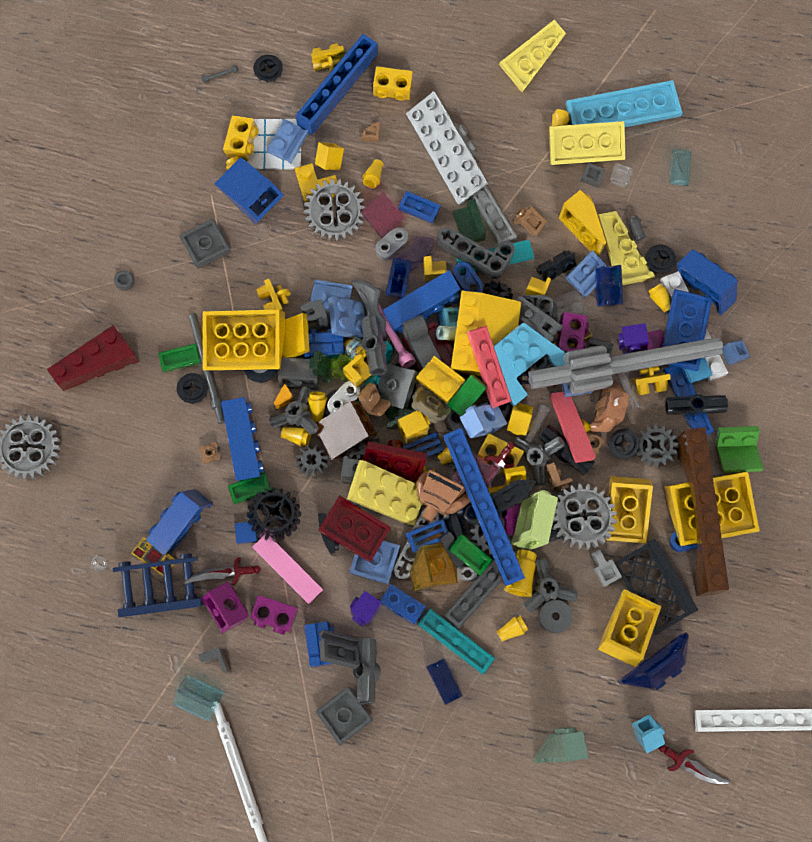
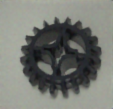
M274 487L271 493L264 489V495L258 492L256 494L257 498L251 499L252 504H249L247 507L249 512H247L246 517L250 518L248 525H253L251 528L252 532L259 530L257 533L258 537L264 534V540L267 541L270 536L273 542H276L277 536L284 540V534L290 537L292 535L291 531L297 530L296 525L300 524L301 520L298 517H301V512L297 511L300 509V505L294 504L296 498L289 499L290 492L284 495L282 488L278 493L275 492L276 489ZM275 501L277 503L274 505H270L267 502ZM284 506L290 513V520L282 513ZM258 509L266 516L264 523L258 518ZM277 510H278L277 515H274V516L271 517V519H270V515H271V514H274V513L277 512ZM274 524L282 526L279 528H271V526Z

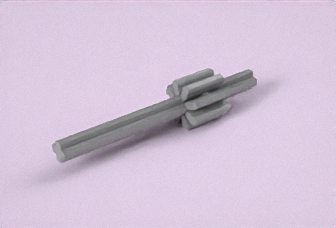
M719 337L611 357L603 345L568 351L563 357L565 365L529 371L528 381L531 389L567 383L572 394L600 390L612 386L613 379L611 375L721 355L723 354V343Z

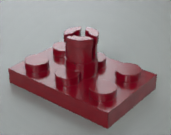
M394 439V445L392 440H389L387 445L368 442L362 460L416 483L422 474L427 460V453L402 449L403 443L400 440Z
M339 495L318 531L370 563L391 527Z

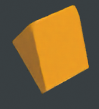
M286 384L283 385L274 401L276 410L293 402V396Z

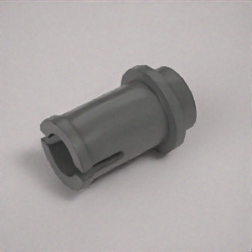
M638 216L629 218L627 226L631 229L634 241L644 239L646 235L640 223L642 221L641 218H638Z
M591 337L588 348L603 345L606 347L607 353L611 355L614 346L611 341L606 342Z

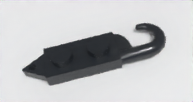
M519 478L491 494L498 514L531 497L530 493L537 481L521 480ZM469 503L463 511L464 519L470 525H480L477 517L471 518L469 516V509L472 507V504Z

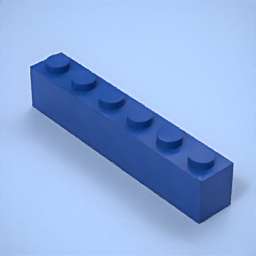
M364 34L359 37L296 114L298 126L308 130L310 135L314 134L377 57V42Z

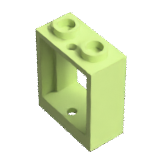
M540 490L521 502L512 545L530 551L549 543L558 498L545 490Z

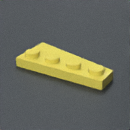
M553 20L499 63V66L521 92L525 90L566 34L565 31Z
M613 211L598 214L606 240L605 247L617 286L653 280L655 275L648 269L647 262L636 249L637 245L634 240L630 239L628 230L618 213Z

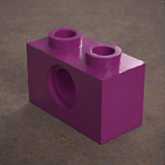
M229 582L208 591L202 598L222 634L242 624L249 617L247 608L241 603L237 597L236 590L231 587Z

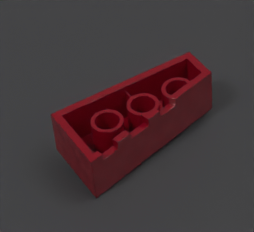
M112 325L49 367L47 371L56 384L65 391L83 384L92 378H99L113 370L117 371L129 364L138 363L139 360L115 326Z

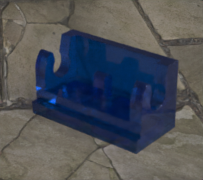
M606 265L596 268L597 307H613L623 304L622 266L608 267Z
M441 659L426 667L444 705L463 696L445 659Z

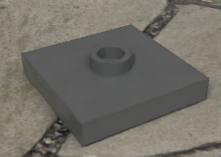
M213 218L179 235L197 269L231 252Z
M387 364L388 370L380 376L378 382V393L381 399L390 400V406L407 410L418 372Z
M349 686L315 711L339 746L373 721L363 705L357 702V697Z

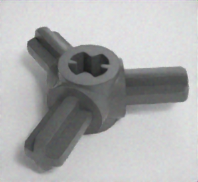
M303 386L300 389L297 400L290 403L284 413L272 416L269 419L272 428L289 423L290 425L295 424L298 427H303L311 435L316 434L319 426L310 418L309 406L307 405V398L312 390Z
M517 437L513 443L515 447L524 451L530 466H533L534 480L537 481L536 485H544L546 483L545 466L548 465L552 454L565 446L563 439L556 437L547 444L541 443L538 445L536 443L530 444Z
M545 558L536 560V569L539 580H537L538 586L534 589L536 592L523 604L526 610L533 612L543 601L548 602L550 599L556 600V598L575 602L578 591L560 586V582L555 581V577L551 576ZM547 584H550V588L553 589V591L551 590L549 593H546V589L543 588V585L546 586Z

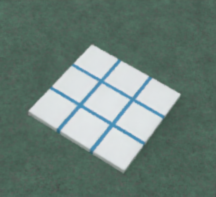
M254 119L259 128L257 138L254 139V152L250 155L247 163L256 170H294V168L300 167L301 148L291 164L286 160L283 161L267 153V148L284 119ZM286 119L297 125L296 119Z

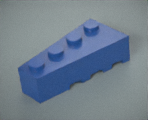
M450 270L383 309V312L396 333H403V322L418 315H422L424 320H426L428 317L440 312L443 308L456 304L461 299L462 289Z
M245 397L221 401L236 481L261 477V472H264L262 460H258L257 455L260 452L258 440L255 441L254 438L256 426L255 422L251 421L250 413H253L251 401H248Z

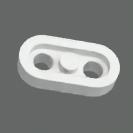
M350 381L345 382L329 399L327 404L329 413H333L350 401H357L360 387L356 388ZM353 388L354 392L348 393L347 389ZM336 402L341 404L339 408L334 407Z

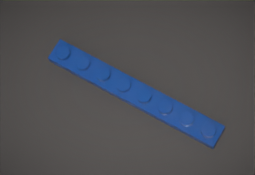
M463 428L443 435L505 585L508 586L525 579L523 570Z

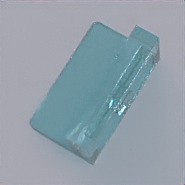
M186 675L177 689L173 705L210 722L224 692Z

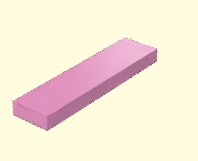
M264 535L252 548L310 604L323 589L276 542H273L270 536L267 541L264 540Z

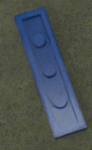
M671 365L663 369L664 373L670 374L671 380H668L675 397L697 394L683 368ZM693 401V406L700 409L699 403ZM684 414L690 429L706 428L707 435L715 432L707 414H699L697 416Z

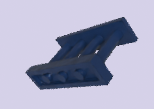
M192 553L181 554L180 559L131 565V561L118 563L119 567H114L113 572L121 571L125 599L123 607L117 609L118 618L203 606V597H197V594L194 592L193 582L185 584V599L177 600V597H174L171 564L183 563L186 581L192 576L191 562L198 561V556L192 557ZM162 566L166 598H164V602L156 603V599L153 597L150 567ZM142 568L145 601L143 605H136L133 602L130 570Z

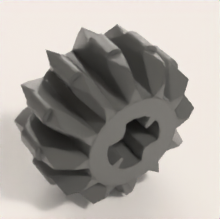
M307 445V451L301 448L300 452L302 455H296V459L299 461L295 465L296 467H301L299 469L300 474L306 471V478H309L311 473H313L314 478H317L316 472L323 475L324 470L322 468H328V464L325 461L329 460V457L324 455V449L318 451V445H315L313 450H311L310 445ZM312 458L313 460L316 458V464L312 465L311 463L309 465L308 459Z

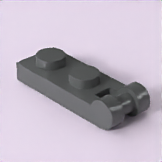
M519 295L516 301L521 302L519 319L552 343L555 339L554 335L557 331H561L563 326ZM549 323L551 328L547 332L544 328Z

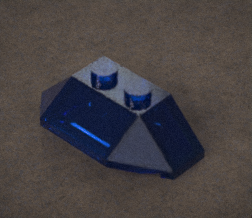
M685 632L677 636L618 680V683L648 690L654 688L658 690L666 684L664 680L670 676L674 678L682 672L681 668L686 665L688 633Z

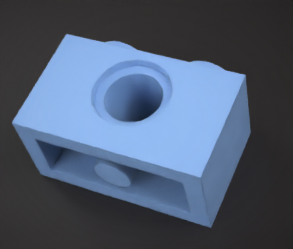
M484 403L479 407L473 405L465 410L466 413L460 417L470 439L488 435V433H495L507 425L499 406L492 408L491 404L489 405L488 403Z

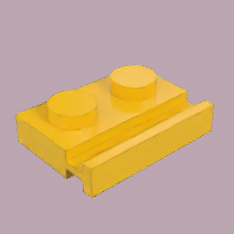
M435 356L416 377L417 381L446 403L450 401L465 382L463 377Z

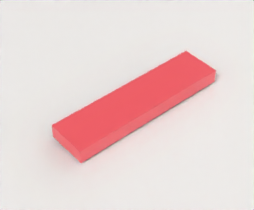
M487 325L467 332L483 383L488 386L486 392L491 407L495 408L511 402Z
M563 392L551 393L550 400L575 463L594 460L596 457L572 397H564Z

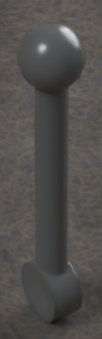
M234 65L231 69L210 76L203 75L202 81L203 83H208L210 79L231 72L237 73L239 68Z

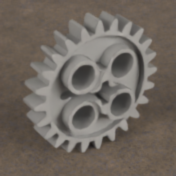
M331 179L330 184H327L324 180L323 187L316 184L317 191L311 189L313 196L307 195L306 199L310 202L304 203V206L309 208L304 210V214L309 215L305 218V221H311L309 228L315 227L314 234L321 232V238L328 235V241L331 240L332 236L335 237L336 241H338L339 236L346 240L347 233L353 236L352 229L358 231L359 228L356 224L362 225L363 222L359 218L365 217V214L360 212L365 210V206L360 205L364 202V199H358L360 192L354 193L355 186L349 189L348 182L341 185V179L338 180L337 184L334 183L333 179ZM332 194H335L336 200L335 203L337 209V227L334 226L333 211H331L333 205L331 196ZM341 196L347 197L348 202L346 204L339 203L338 198ZM325 197L330 202L328 205H321L319 200ZM347 215L350 221L343 223L340 221V216ZM323 216H328L331 219V222L329 224H323L321 222V218Z
M28 415L27 420L20 416L19 422L12 419V426L5 424L7 430H0V433L3 435L0 437V465L4 464L2 469L4 471L8 470L7 474L10 476L15 474L17 479H20L23 475L25 480H28L29 475L36 479V473L44 476V469L51 471L49 465H56L53 459L60 458L56 451L62 449L56 445L61 440L55 438L59 433L56 430L52 431L54 426L51 424L47 425L48 422L45 419L41 421L38 416L33 421L30 415ZM18 434H22V439L15 442V437ZM42 434V439L39 442H35V437ZM17 453H21L20 459L18 461H14V456ZM41 453V458L34 462V456Z
M579 484L577 490L570 486V493L564 489L562 492L563 496H557L559 502H557L553 522H556L552 529H559L557 537L563 535L564 539L562 542L565 543L569 540L570 547L576 543L578 550L581 549L582 545H585L586 550L590 548V544L594 548H597L598 542L603 545L605 543L604 537L607 539L611 537L609 532L615 530L612 525L617 523V520L612 518L616 516L617 512L611 511L615 505L607 503L610 497L603 498L605 491L598 494L597 487L590 490L589 484H587L585 489ZM593 502L597 509L591 510L587 504ZM568 504H573V505H575L576 508H577V511H575V512L570 511V510L568 509L567 505H568ZM581 513H583V515L587 517L586 520H584L583 517H579ZM590 522L598 523L600 529L594 530ZM570 524H577L580 531H573L570 528Z

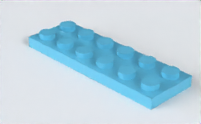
M673 80L567 100L565 103L571 125L624 121L625 127L681 117L682 115Z

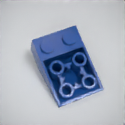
M241 157L214 183L255 225L284 196L269 179Z

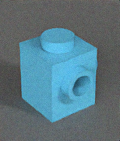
M650 714L632 723L636 739L646 753L665 744L663 738L665 732L660 723H656Z

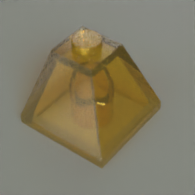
M442 544L422 545L419 547L410 569L414 591L428 590L458 583L455 566Z

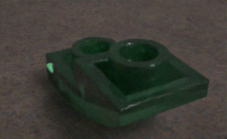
M315 351L314 357H310V369H313L314 376H322V382H330L332 362L325 354Z

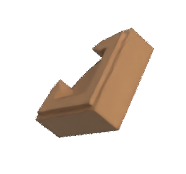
M381 122L373 123L367 127L361 134V141L379 142Z

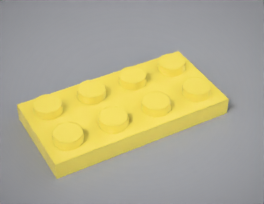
M624 121L550 126V165L625 160Z
M359 460L347 499L409 526H415L421 508L416 484L364 460Z

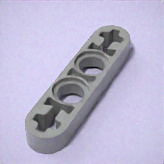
M425 509L422 511L413 530L423 527V525L419 524L420 522L424 524L426 519L421 517ZM437 512V514H436V516H435V520H433L432 522H429V524H430V523H433V522H435V521H438V519H439V514H438V512ZM435 526L432 527L430 530L427 529L424 531L426 532V534L430 533L434 530ZM426 538L414 544L417 547L419 545L427 543L429 538ZM408 541L406 542L394 566L396 578L406 580L410 577L424 548L417 551L418 554L415 558H409L406 555V550L411 546ZM404 558L408 562H413L412 566L408 563L406 567L408 574L404 573L400 576L397 568H402L405 563L401 559Z

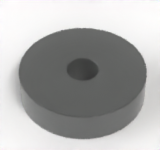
M551 600L541 607L539 621L546 631L560 633L570 626L572 612L563 601ZM553 613H557L559 615L558 620H554L552 618Z

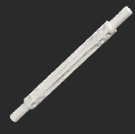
M220 702L216 703L212 707L219 724L217 728L251 828H254L258 842H268L262 827L264 823L232 734V729L229 722L225 719Z

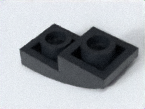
M326 513L318 514L319 527L326 518ZM321 533L328 552L331 556H335V551H339V544Z

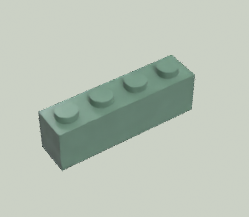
M576 727L555 729V733L548 736L534 757V763H545L547 761L569 762L588 758L583 731H577Z

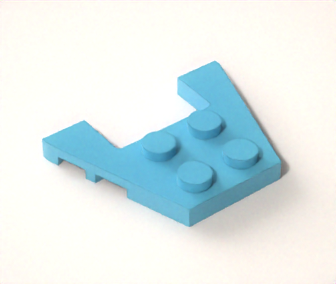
M521 323L493 345L512 406H515L528 395L518 382L517 377L544 355L548 357L554 367L565 365L563 357L566 353L525 323Z

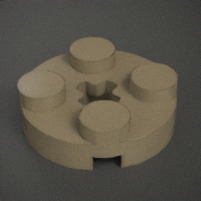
M420 387L412 397V407L416 411H421L428 416V419L433 423L445 420L451 412L450 407L447 409L445 406L446 402L429 389L428 391H423V387Z

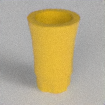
M521 549L517 551L516 556L525 579L505 586L504 590L516 596L532 597L537 555L532 551Z

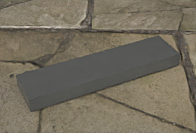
M495 559L490 562L481 576L479 575L444 614V617L458 629L503 580Z

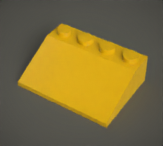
M462 291L451 369L456 373L481 376L467 332L487 325L492 343L495 345L518 326L521 302L484 293Z
M281 310L203 311V371L281 369L285 337V312Z
M737 472L713 477L722 538L760 531L748 472ZM689 482L664 486L667 506L680 546L697 543L695 511Z

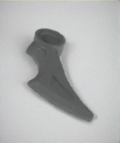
M352 280L351 283L363 301L367 316H377L379 318L382 340L387 341L386 320L382 317L378 307L381 290L365 281Z

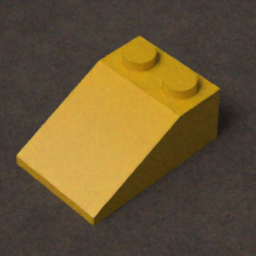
M579 190L563 204L558 219L589 251L593 250L599 257L606 244V240L591 197Z
M610 476L608 492L610 500L608 504L615 505L611 511L617 512L616 516L612 517L617 520V523L612 525L615 530L609 532L611 537L609 539L606 538V540L647 544L653 490L650 479Z
M623 589L603 633L598 650L636 667L644 658L661 606Z

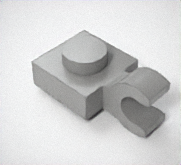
M600 549L590 554L598 565L593 570L603 587L622 577L613 560L611 559L606 562Z

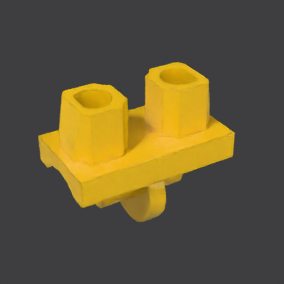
M335 43L331 44L327 50H322L320 47L314 48L312 50L313 53H311L314 71L329 68L331 72L334 66L345 56L344 47Z
M270 279L264 280L265 285L256 289L260 300L271 297L272 302L263 305L264 310L283 311L279 300H282L283 304H287V297L291 294L290 290L283 289L281 285L276 286L278 292L275 293Z
M659 366L639 369L640 375L646 374V376L631 378V384L635 385L638 395L649 394L648 383H654L655 392L667 391V380H671L670 374H654V372L660 371Z

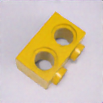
M376 66L373 95L379 98H395L400 101L410 100L413 71Z
M232 115L223 147L227 158L239 156V158L241 157L245 161H249L250 155L254 152V139L257 138L259 128L253 118Z
M415 411L398 419V431L404 443L407 445L426 437L430 421L421 411Z
M488 433L477 455V458L480 459L479 462L489 467L493 461L484 460V457L488 456L485 449L493 448L496 452L495 455L498 456L504 447L507 446V442ZM514 447L511 449L512 451L508 457L512 458L514 467H516L524 451ZM502 467L500 469V474L505 475V468Z

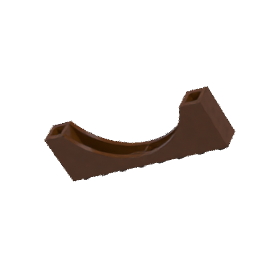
M706 428L685 429L677 437L675 443L679 444V448H676L678 452L677 459L682 464L686 473L695 511L697 560L694 582L696 597L717 595L729 590Z

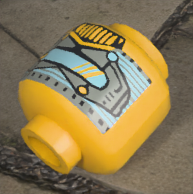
M360 337L348 339L345 342L344 357L351 362L359 354H362L364 361L368 363L366 350L362 347L363 339Z

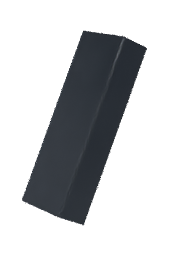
M448 531L438 539L454 566L458 568L464 563L449 551L456 540L451 532Z

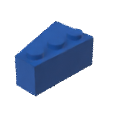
M692 249L677 263V272L679 271L682 279L693 290L698 288L705 296L711 297L712 303L719 308L717 312L720 315L736 302L738 282L736 277L722 270L717 263H712L703 253H698Z
M196 489L178 492L173 497V503L170 508H166L160 515L162 519L159 523L149 530L148 533L150 535L146 541L162 554L172 553L187 536V531L194 522L197 523L201 519L199 515L205 507L210 508L213 505L211 501Z

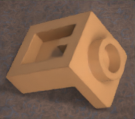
M532 206L519 209L513 221L515 225L521 224L532 236H537L547 222Z
M368 383L358 395L366 414L382 416L391 405L390 400L381 399L375 384Z
M554 463L546 465L545 473L551 490L558 489L561 492L564 489H569L573 479L569 478L561 481L562 474L559 467H556Z

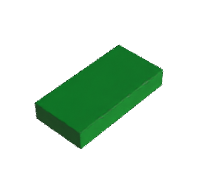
M196 343L158 353L163 373L201 363Z
M472 374L447 405L458 415L462 416L466 413L465 410L475 404L488 386Z
M265 472L261 473V477L246 479L228 485L234 505L256 498L258 492L264 495V489H267L269 493L272 490Z
M462 534L449 549L452 554L480 576L492 561L487 554Z

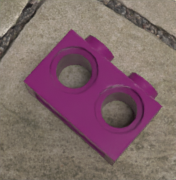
M564 312L560 315L559 324L563 328L557 334L556 346L565 353L586 348L584 334H587L589 322H586L587 316ZM571 321L577 323L578 330H574L571 328ZM568 340H572L575 343V349L568 347Z
M258 595L250 619L255 621L253 624L255 626L265 629L267 625L274 628L273 632L285 635V632L291 633L298 608ZM268 608L270 611L269 616L260 618V609ZM282 614L289 616V621L285 625L278 623V618Z

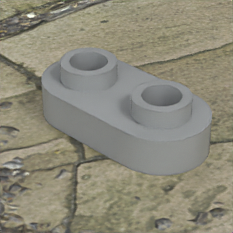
M400 227L394 228L378 241L375 246L377 257L382 260H388L401 250L408 242L407 231ZM397 234L402 235L401 238H396L395 236ZM383 246L388 247L387 250H382L381 248Z

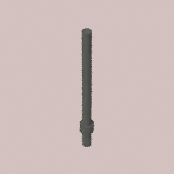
M190 314L189 320L203 367V338L196 314ZM204 371L212 399L210 401L212 410H215L218 424L225 423L221 404L222 399L219 398L212 371Z

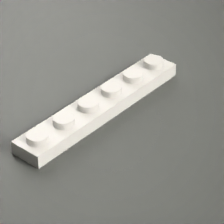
M679 271L660 280L663 287L666 286L670 300L672 299L674 289L689 292ZM706 329L705 339H710L711 336ZM720 355L705 357L712 372V376L707 378L709 382L728 374Z
M812 709L694 710L696 732L812 730Z

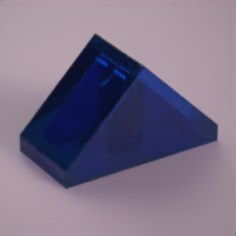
M393 257L385 295L397 298L405 297L412 261Z

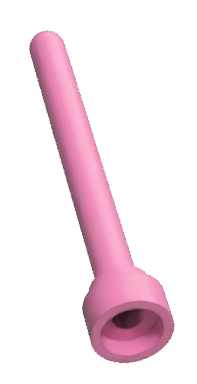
M378 302L379 311L386 320L385 330L399 353V363L402 368H409L415 364L416 360L412 353L405 350Z

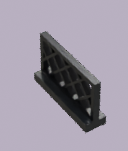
M656 539L614 563L629 592L641 594L642 598L644 595L655 598V604H657L658 599L669 602L667 614L659 612L660 615H664L666 618L664 625L659 628L654 626L653 632L655 635L698 611L697 606ZM645 549L651 556L649 564L637 562L639 553ZM636 555L635 561L630 560V558ZM652 560L654 561L656 566L651 565ZM625 561L634 563L632 573H623L619 565ZM636 564L648 567L645 578L634 576ZM650 568L660 571L661 577L659 582L648 579ZM625 576H629V577H630V581H629V582H628V580H627V578H626ZM633 578L644 580L642 592L635 591L631 587ZM663 578L667 584L662 583ZM647 581L659 584L656 596L644 593ZM661 585L671 589L670 600L658 597ZM674 596L676 597L678 602L673 601ZM672 603L680 605L685 613L678 617L669 615ZM668 617L675 618L667 623Z

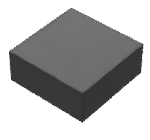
M588 162L581 182L598 188L605 169Z

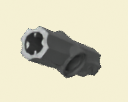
M366 316L361 321L364 337L362 347L366 350L370 374L380 376L388 370L385 358L386 343L382 341L379 318L377 316Z
M362 638L358 639L360 666L353 669V675L357 679V702L360 704L375 703V684L381 672L380 666L376 663V639Z

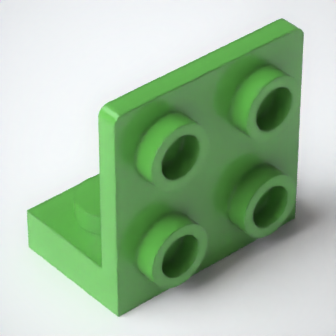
M758 426L718 428L715 446L724 473L763 471L764 467L756 446L760 433Z

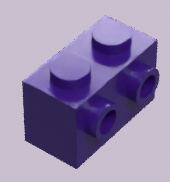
M646 323L622 327L621 333L618 334L619 351L623 350V354L648 350L649 340Z
M366 591L362 593L360 598L356 596L350 605L353 621L362 627L364 624L369 626L382 607V602Z

